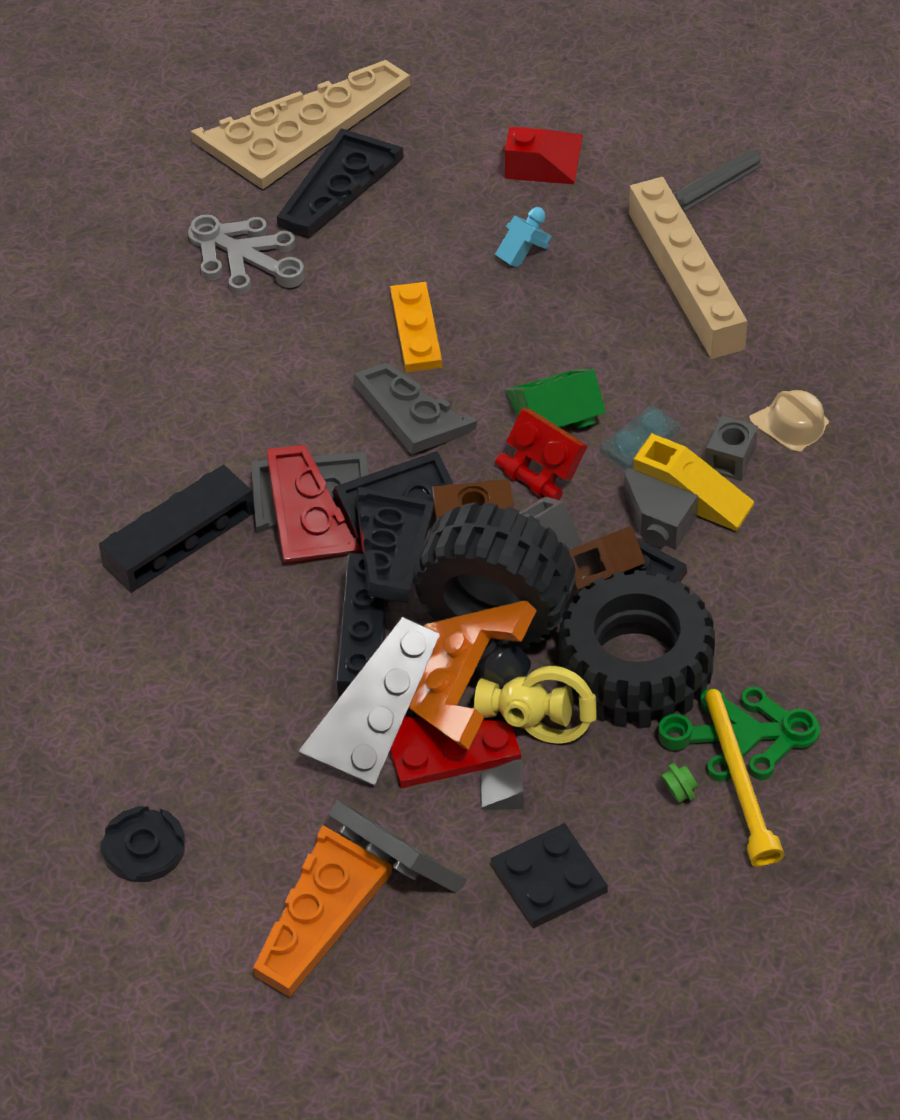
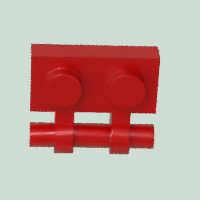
M522 408L506 443L517 449L515 456L512 458L502 452L497 456L495 465L504 470V475L512 481L518 479L530 487V492L538 498L544 496L560 500L563 491L554 485L557 477L559 476L564 480H571L588 445L533 410ZM532 459L544 466L539 475L528 468Z

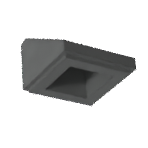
M522 759L508 762L481 773L482 810L524 809Z

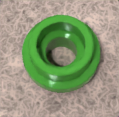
M674 763L668 765L669 770L663 773L661 777L676 801L681 803L685 799L689 801L695 799L696 797L692 790L697 788L698 785L685 765L678 768Z

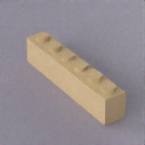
M664 177L630 185L629 215L710 358L714 359L745 350L747 319Z

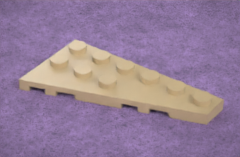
M384 60L349 73L348 79L333 85L329 81L318 84L317 90L303 95L299 91L252 108L251 115L237 120H233L231 116L219 120L220 126L204 131L202 127L192 130L191 139L199 147L261 189H264L331 142L341 128L348 130L409 87L410 75Z

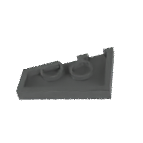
M388 363L354 373L353 385L411 454L457 439L476 429L477 420L468 414L461 417L450 410L451 404L441 397L435 400L420 390L421 384Z
M366 452L312 456L327 484L326 488L335 505H338L332 494L335 486L368 475ZM267 460L251 462L257 533L277 527Z
M338 800L328 814L342 823L339 832L361 844L363 839L369 841L366 850L386 862L392 856L397 860L393 867L413 880H416L418 875L421 874L455 893L462 889L467 882V879L437 863V860L403 841L396 834Z

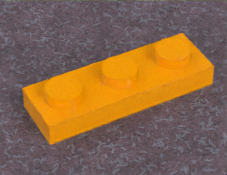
M419 282L390 286L405 371L413 372L442 368V357L427 283Z

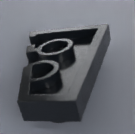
M435 451L334 487L332 494L353 538H356L361 548V554H363L356 502L358 487L433 501L432 487L454 483L439 452Z

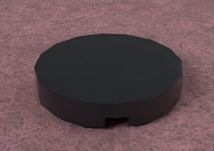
M138 806L121 812L108 823L103 840L101 839L100 848L106 867L117 877L130 882H150L165 877L178 866L185 853L186 839L180 821L170 812L160 809L159 812L157 810H150L149 806Z

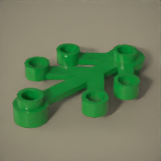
M748 687L742 692V707L748 712H761L773 721L770 723H760L728 701L724 693L718 690L722 695L742 757L746 756L761 740L777 739L763 754H756L750 759L749 772L755 779H769L774 774L773 768L789 751L793 748L802 749L810 747L819 739L820 724L814 714L806 709H793L788 712L766 697V693L761 688ZM707 689L701 696L700 706L704 712L710 714L705 700L706 692L710 690ZM750 696H756L760 698L761 701L758 703H751L747 700V698ZM681 714L667 715L659 723V741L669 750L684 749L689 743L720 742L714 725L692 726L689 719ZM803 728L805 732H797L793 729ZM678 733L681 737H671L669 734ZM724 753L712 757L708 762V776L717 782H724L731 778ZM758 763H764L768 765L769 768L767 770L762 771L758 770L755 767V765ZM723 765L727 770L725 772H717L713 767Z

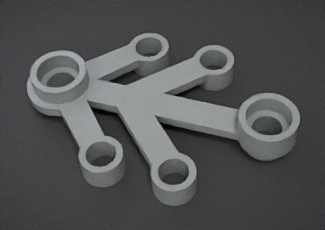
M200 215L192 221L188 234L190 241L202 249V277L207 280H216L222 276V263L216 259L215 246L227 251L231 271L229 289L232 293L242 295L251 289L250 277L245 274L244 261L276 276L277 283L286 288L299 286L305 279L304 265L301 260L294 257H286L277 261L259 252L260 250L276 249L283 253L293 250L295 238L291 232L280 231L275 235L265 236L267 233V223L261 217H253L247 221L221 224L212 215ZM254 226H260V227H261V228H259V229H252V227H254ZM247 234L251 238L235 240L230 236ZM282 240H288V241H289V242H287V243H279V242L282 241ZM208 268H217L214 271L207 270ZM237 282H244V283H245V284L240 285V286L235 285V283H237Z

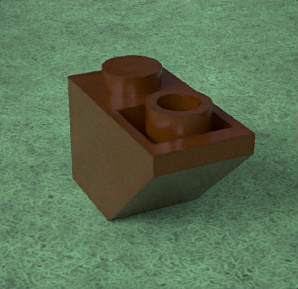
M632 526L569 549L576 568V582L573 591L586 587L601 577L607 579L611 577L612 573L627 571L645 563Z

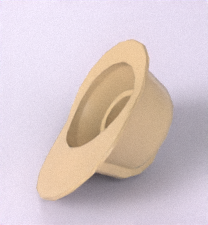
M802 390L779 392L769 407L749 416L751 422L754 425H758L759 430L775 439L780 445L789 450L800 452L806 446L816 442L822 436L826 425L829 423V420L824 415L821 402L816 396Z

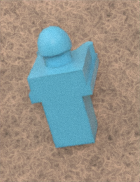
M541 207L531 209L526 220L514 215L511 222H508L506 225L509 231L495 255L508 264L518 267L522 264L533 244L544 249L549 247L548 242L552 236L539 228V225L545 220V211Z

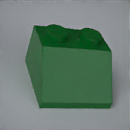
M573 369L505 390L517 416L522 408H529L559 428L573 423L574 428L592 425L596 423L595 416L606 413L594 369Z

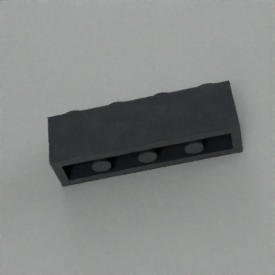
M224 464L212 472L204 474L195 483L173 494L162 504L149 512L143 513L135 521L118 532L110 534L105 540L100 542L99 548L103 567L130 593H133L253 515L255 509L252 490Z

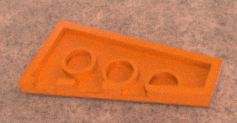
M322 825L317 835V843L312 853H308L302 866V874L295 888L291 889L285 901V909L279 921L275 922L253 967L255 977L290 998L392 875V865Z

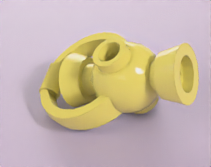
M545 666L538 668L527 677H517L509 681L502 689H499V684L483 678L478 681L476 686L474 708L484 718L495 717L500 712L510 725L524 728L532 736L544 742L555 744L571 742L583 735L592 722L597 719L595 694L592 693L587 683L579 675L563 667ZM557 680L568 684V686L554 688L552 693H547L540 681ZM572 688L579 693L581 724L572 729L558 730L540 722L545 715H548L551 721L567 727L573 709Z

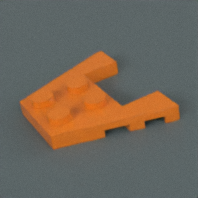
M521 601L425 624L424 627L439 633L440 636L408 709L429 722L459 746L469 750L484 716L475 708L457 706L489 640L495 638L521 642L537 610L529 602Z

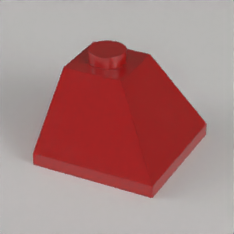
M509 126L504 150L505 179L575 185L583 134Z

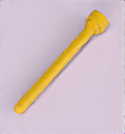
M710 689L706 692L705 700L751 834L746 847L751 864L754 867L778 863L784 857L780 839L766 828L722 695L717 689Z

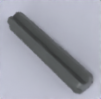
M749 149L680 189L674 196L682 210L686 211L761 166V157L753 149Z

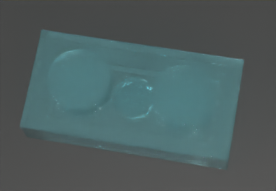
M652 404L601 444L600 453L625 471L628 468L633 469L634 458L651 433L670 440L680 432V423Z

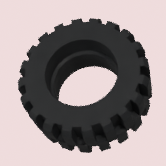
M469 503L461 508L458 506L445 512L434 523L414 567L413 582L421 604L427 605V613L433 619L438 618L441 621L516 602L527 601L537 611L522 641L515 642L521 649H526L548 639L559 626L562 614L576 582L575 564L565 543L557 540V534L551 528L541 526L540 520L531 515L529 517L518 513L519 510L509 506L507 509H503L494 503H485L483 506H478L477 503Z
M635 570L632 575H624V571L612 573L610 579L604 580L601 577L591 582L589 590L586 588L581 589L573 597V602L566 606L562 614V622L559 625V667L571 670L587 683L592 693L596 696V716L598 719L604 721L607 716L614 718L615 725L627 727V721H638V727H650L651 720L659 718L661 721L665 716L674 714L677 710L682 715L693 708V701H700L702 694L707 690V685L711 683L715 649L714 621L711 613L705 609L703 600L696 593L690 595V588L679 581L674 584L670 582V577L657 573L656 576L646 575V571ZM635 633L653 636L667 644L671 650L653 660L633 662L611 655L602 646L615 637ZM572 688L573 694L575 693V703L579 705V693Z

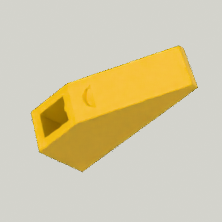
M651 433L634 458L633 470L698 495L697 516L738 531L754 506V501L683 445Z

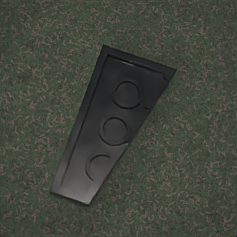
M341 128L277 215V226L310 237L404 158L403 147Z

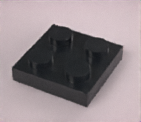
M565 823L491 858V867L533 929L608 893L607 883Z

